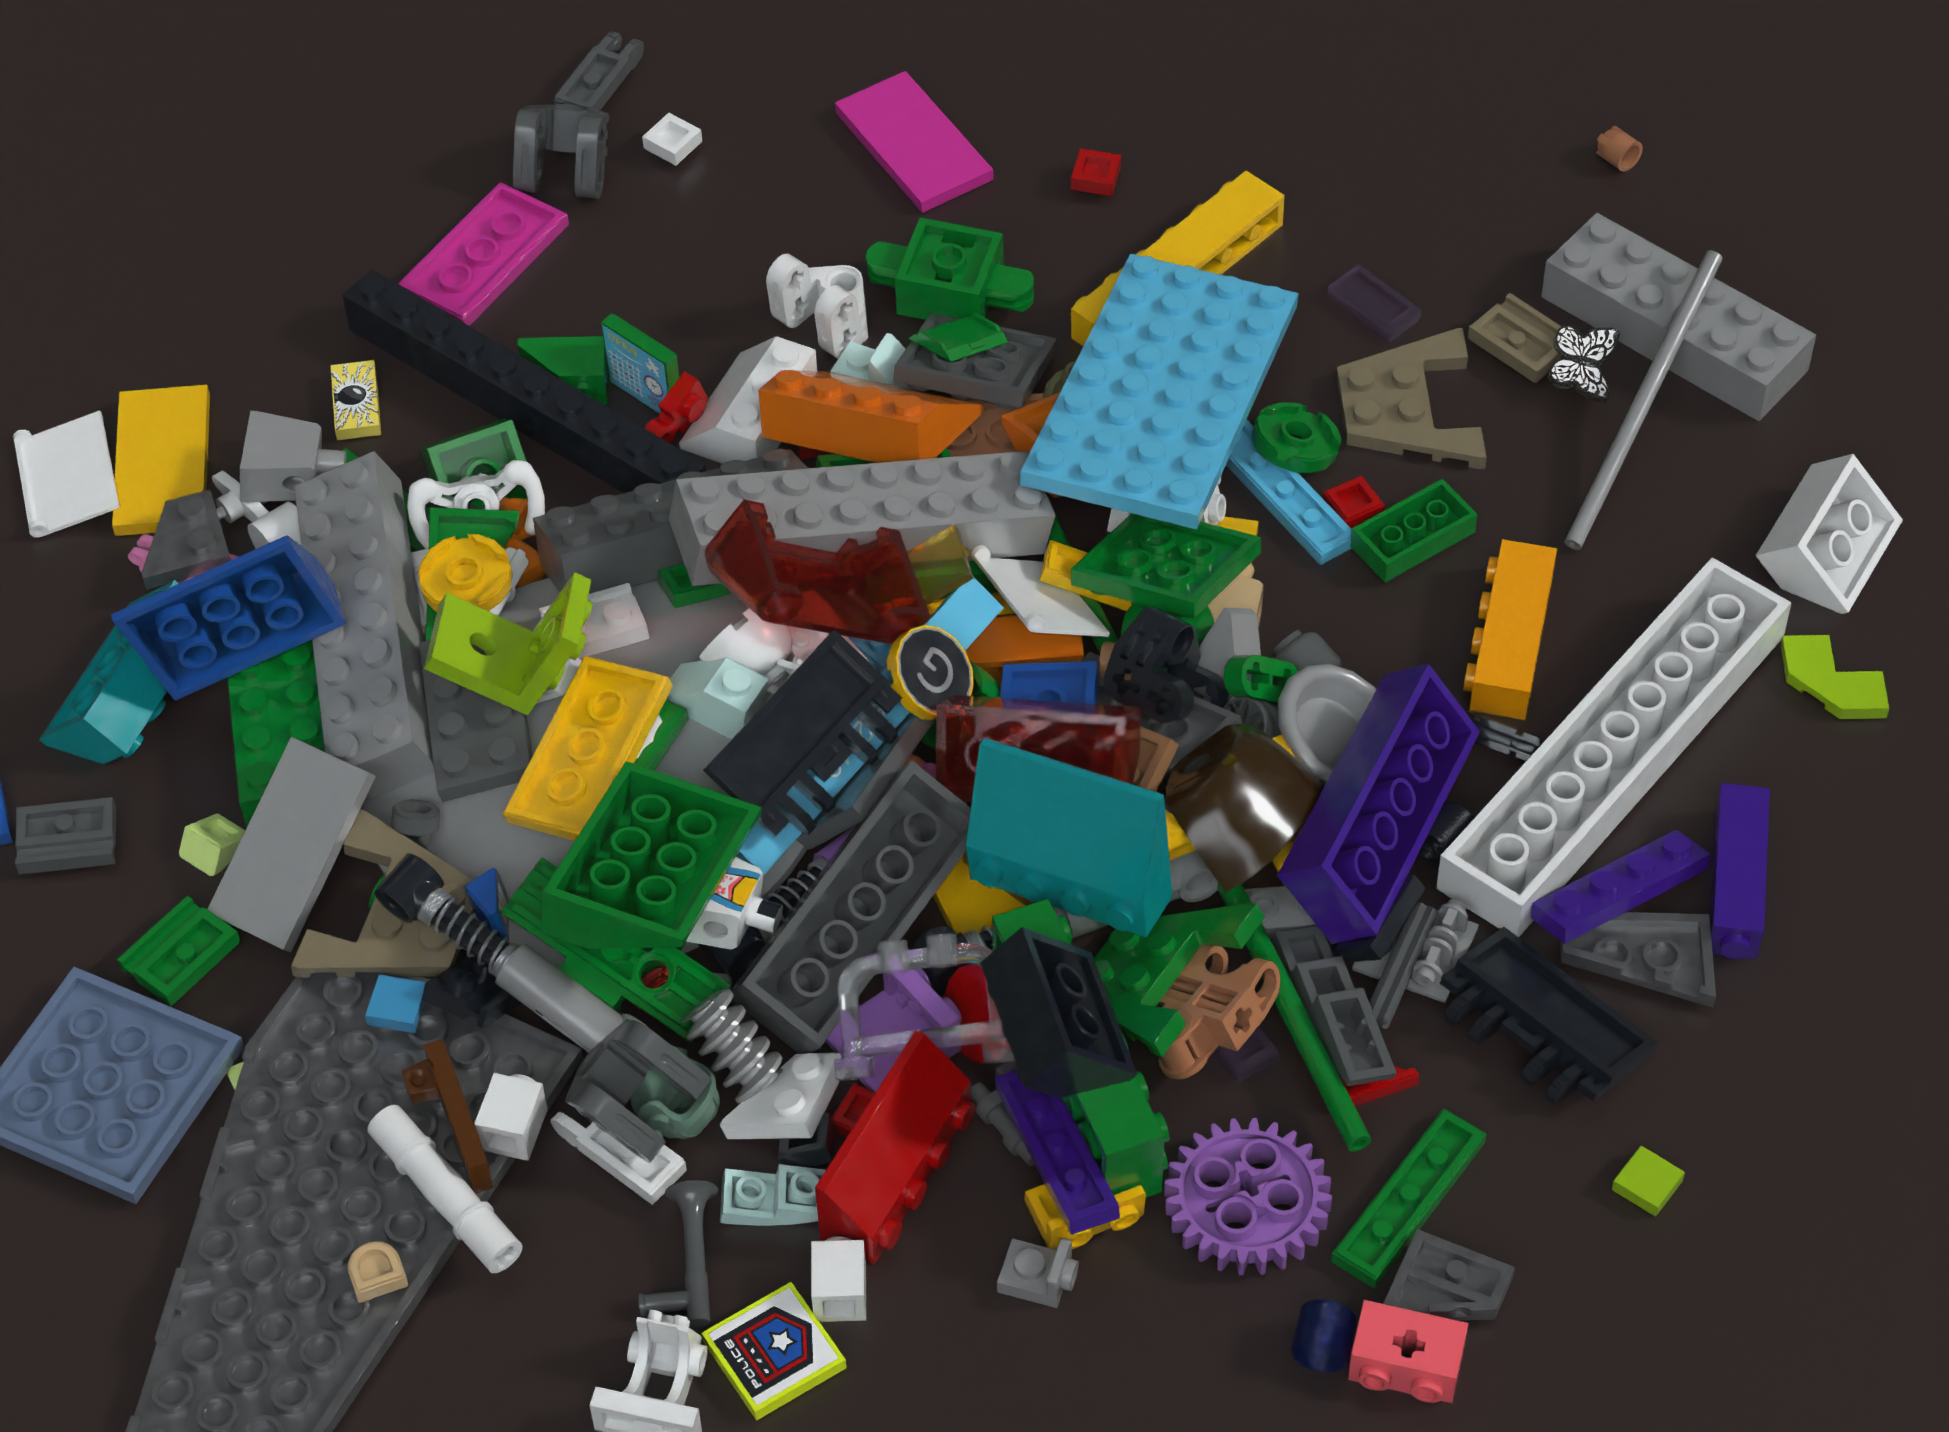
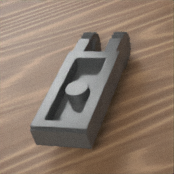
M609 31L599 45L591 49L555 95L554 105H581L600 111L630 71L634 70L638 62H640L644 54V42L634 38L618 54L622 43L621 34Z

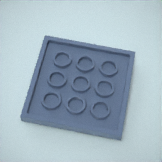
M73 967L0 1067V1146L137 1204L244 1049L242 1037Z

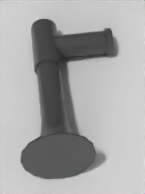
M687 1180L670 1185L665 1190L666 1198L676 1202L682 1214L686 1273L684 1275L685 1290L654 1294L639 1293L641 1317L647 1316L649 1310L663 1313L686 1310V1316L690 1321L689 1327L701 1328L710 1324L708 1273L705 1269L703 1212L706 1202L718 1193V1188L715 1184L708 1181Z

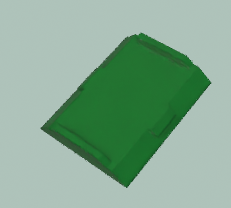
M977 313L953 322L937 325L925 331H919L908 338L950 362L1008 343L998 324Z

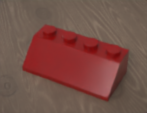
M915 1030L815 1187L820 1240L825 1241L831 1237L864 1240L865 1261L875 1265L884 1249L889 1251L894 1247L902 1230L901 1221L909 1209L916 1210L927 1189V1179L933 1169L939 1171L945 1165L951 1151V1140L958 1130L963 1132L967 1129L975 1112L976 1105L972 1103L971 1080L920 1031Z

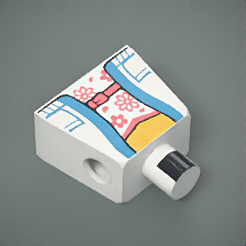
M735 857L686 941L732 950L739 946L749 926L775 933L782 917L783 905L761 898L763 872L760 868Z

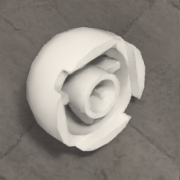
M765 598L743 612L742 614L745 618L734 626L730 623L705 648L699 656V661H712L727 657L769 678L767 689L775 684L787 672L777 665L778 659L785 660L792 649L793 638L789 625L780 611L768 598Z

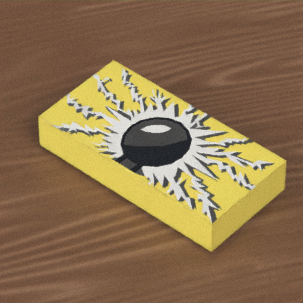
M369 360L331 365L334 424L337 441L381 435L375 361Z

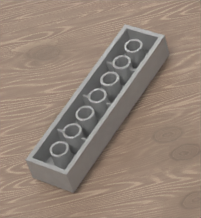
M375 451L294 486L301 546L316 556L334 582L346 621L345 625L312 639L325 752L376 776L364 802L435 772L419 643L423 642L402 482Z
M1027 451L676 479L669 522L692 586L973 561L971 553L979 545H984L990 550V558L1044 554L1055 519V513L1045 491L1020 485V471L1029 454Z

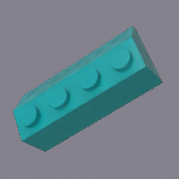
M173 580L130 602L127 607L179 583ZM114 625L43 732L39 741L44 745L101 764H106L121 756L128 758L141 745L144 737L140 733L146 723L152 722L164 709L166 701L163 700V697L167 690L116 625Z

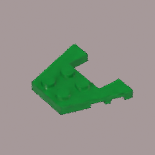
M1257 903L1160 916L1147 937L1116 929L1111 933L1108 941L1095 956L1094 961L1120 1029L1125 1031L1129 1039L1132 1041L1138 1039L1154 1055L1164 1056L1186 1026V1022L1178 1010L1156 1007L1202 945L1207 944L1236 949L1244 947L1265 918Z

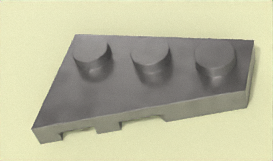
M1625 912L1565 944L1560 941L1561 963L1714 1008L1716 989L1709 914Z

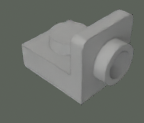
M1012 1238L997 1281V1292L1057 1308L1063 1290L1072 1291L1077 1277L1079 1261L1072 1259V1240L1061 1238L1058 1248L1055 1250Z

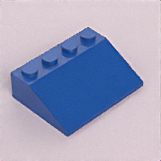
M288 535L111 614L114 624L175 701L346 624L334 582L316 556Z

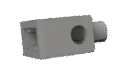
M250 411L240 464V502L296 501L295 485L345 464L347 452L322 449V428L317 423L260 411Z

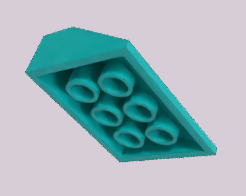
M987 738L982 740L979 745L966 840L970 879L978 881L987 887H996L1020 895L1032 902L1049 899L1053 907L1065 910L1074 916H1083L1110 925L1119 931H1128L1147 937L1173 896L1164 794Z

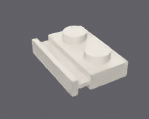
M629 583L589 594L588 600L593 602V607L589 618L582 627V632L587 634L583 650L578 657L579 659L584 658V656L594 655L650 639L647 624L637 600L632 594ZM551 605L539 608L541 618Z

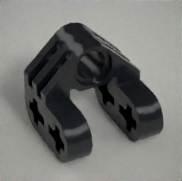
M1149 606L1138 615L1114 644L1104 676V685L1108 695L1116 702L1157 722L1168 723L1186 718L1193 709L1194 696L1204 700V696L1194 691V688L1207 686L1206 693L1211 696L1210 703L1221 708L1227 704L1229 699V692L1225 687L1224 679L1218 674L1198 665L1201 655L1196 632L1193 625ZM1132 673L1131 680L1141 685V688L1129 690L1130 683L1124 680L1125 674ZM1171 692L1170 699L1176 702L1175 708L1168 709L1169 703L1158 695Z

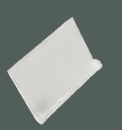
M100 410L31 435L27 430H18L13 434L28 528L31 536L43 537L120 508L103 416Z
M979 545L973 549L971 553L972 559L1030 632L1109 637L1110 632L1079 594L1039 581L1043 561L990 558L991 553L986 546Z

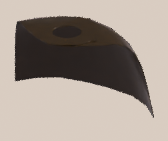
M1234 724L1223 727L1173 767L1167 782L1166 802L1177 822L1224 891L1228 892L1251 878L1270 863L1291 840L1307 819L1318 800L1321 784L1309 769L1267 734L1252 726ZM1210 754L1208 761L1199 769L1191 773H1184L1185 768L1191 761L1201 755ZM1228 754H1233L1237 758L1234 765L1228 766L1223 764Z

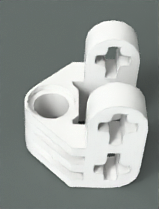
M788 253L782 254L772 263L766 276L770 311L774 318L790 328H795L814 313L818 344L820 348L839 359L850 341L861 345L868 339L863 278L857 268L850 265L808 268L806 264Z

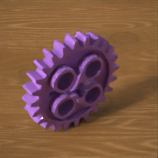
M1233 1118L1230 1122V1131L1225 1133L1219 1126L1213 1123L1210 1129V1139L1194 1133L1193 1149L1180 1146L1178 1149L1179 1162H1170L1168 1178L1170 1179L1165 1180L1164 1196L1168 1197L1165 1199V1214L1173 1216L1171 1218L1172 1233L1184 1232L1182 1241L1184 1249L1199 1244L1198 1260L1200 1262L1205 1261L1212 1254L1217 1256V1270L1222 1271L1229 1261L1236 1262L1239 1275H1244L1248 1263H1255L1259 1273L1265 1275L1267 1261L1273 1260L1281 1270L1286 1269L1287 1253L1302 1260L1305 1251L1304 1243L1316 1247L1319 1239L1318 1230L1327 1229V1212H1331L1332 1195L1328 1194L1330 1193L1331 1178L1330 1176L1323 1175L1324 1160H1311L1313 1150L1311 1143L1304 1144L1298 1148L1295 1147L1296 1131H1291L1283 1138L1279 1137L1278 1123L1273 1122L1267 1131L1264 1132L1259 1131L1257 1118H1252L1249 1128L1241 1130L1239 1123ZM1261 1163L1269 1166V1168L1255 1169L1251 1165ZM1215 1181L1223 1185L1214 1188L1208 1187L1204 1183ZM1285 1204L1292 1207V1209L1283 1211L1273 1206ZM1237 1222L1245 1225L1246 1227L1241 1229H1232L1226 1226V1224Z

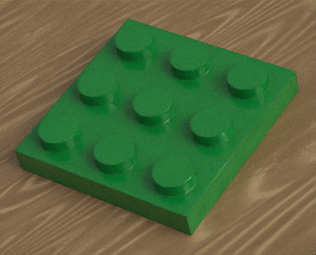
M1131 513L1071 568V585L1090 590L1094 594L1109 595L1131 601L1138 606H1152L1171 612L1178 617L1194 619L1261 554V537L1201 521L1196 530Z

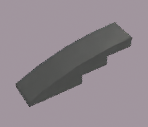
M1318 926L1276 932L1272 939V944L1337 1072L1346 1085L1352 1086L1393 1079L1397 1073L1364 988H1354L1343 957H1333L1327 939Z

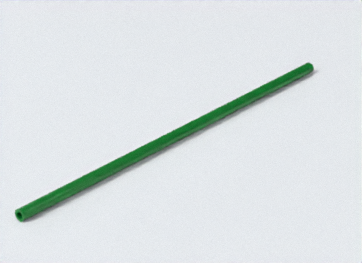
M1055 515L1047 546L1050 540L1071 547ZM1080 595L1110 632L1109 637L1091 636L1100 654L1104 642H1117L1118 638L1100 602ZM1163 779V781H1164V783H1165V785H1166V787H1167V782H1168V781H1166V780ZM1218 883L1217 889L1226 906L1252 903L1242 883L1228 892H1225ZM1261 922L1245 945L1252 959L1262 958L1272 961L1277 965L1280 974V988L1274 1003L1348 1150L1351 1152L1360 1151L1370 1144L1371 1137ZM1263 973L1261 977L1264 981L1265 975Z

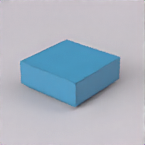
M379 974L365 1014L367 1025L415 1033L425 1005V1001L421 999L426 982Z

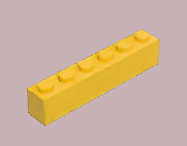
M1244 171L1233 181L1226 182L1217 194L1204 204L1197 205L1189 216L1175 227L1168 228L1160 239L1146 250H1140L1136 255L1149 256L1156 260L1182 266H1191L1198 270L1222 275L1283 225L1285 195L1248 171ZM1122 269L1117 273H1111L1102 285L1088 296L1078 299L1071 308V338L1080 345L1084 346Z

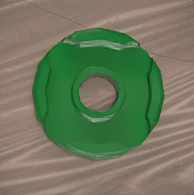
M1280 402L1266 406L1261 410L1260 415L1255 420L1251 438L1254 447L1263 458L1277 467L1297 473H1314L1327 469L1335 462L1341 443L1339 430L1325 414L1319 411L1317 416L1312 413L1306 412L1308 406L1300 403ZM1291 435L1299 436V437H1301L1302 439L1295 438V437H1293V436H1291Z

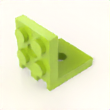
M574 572L533 631L450 593H446L438 605L424 669L525 715H529L547 688L554 690L558 686L568 659L570 658L575 661L583 650L587 634L582 632V627L589 618L593 607V602L588 600L591 579ZM471 645L478 646L486 655L478 653Z

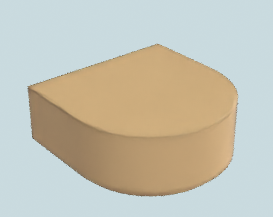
M378 1241L368 1242L359 1246L351 1254L348 1261V1273L358 1303L409 1286L400 1257L391 1245Z

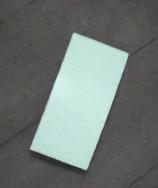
M779 1164L776 1174L725 1168L721 1185L720 1223L775 1226L818 1221L815 1187L826 1170Z

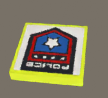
M792 1282L701 1333L703 1343L707 1346V1349L756 1421L847 1368L846 1359Z

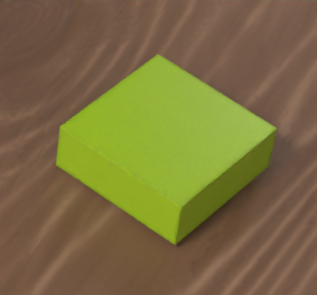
M1641 1145L1613 1181L1612 1190L1656 1217L1683 1182L1685 1172Z

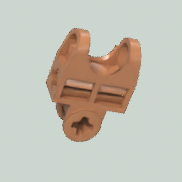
M1204 944L1197 950L1156 1006L1178 1010L1186 1022V1026L1164 1056L1159 1057V1066L1166 1077L1185 1079L1196 1074L1204 1067L1208 1058L1218 1046L1238 1052L1265 1019L1278 995L1280 974L1274 962L1255 958L1248 964L1243 963L1238 969L1227 973L1228 955L1223 947ZM1212 955V965L1208 971L1205 962ZM1264 973L1265 978L1263 986L1259 990V992L1256 993L1255 986L1257 985L1259 979Z

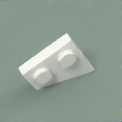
M795 1054L781 1067L783 1069L782 1073L768 1087L752 1098L740 1103L722 1120L720 1127L726 1138H812L847 1068L841 1054Z

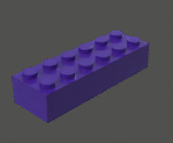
M1429 663L1384 675L1277 874L1331 944L1378 934L1480 733L1479 729Z

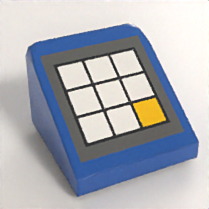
M492 868L467 884L465 892L477 918L481 922L487 921L486 927L491 931L497 929V935L500 938L508 937L509 940V918L501 913V910L508 902V896L497 869Z

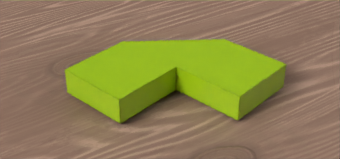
M1829 635L1782 636L1780 647L1786 683L1801 693L1807 691L1825 704V710L1839 719L1887 718L1889 703L1883 671L1836 672Z

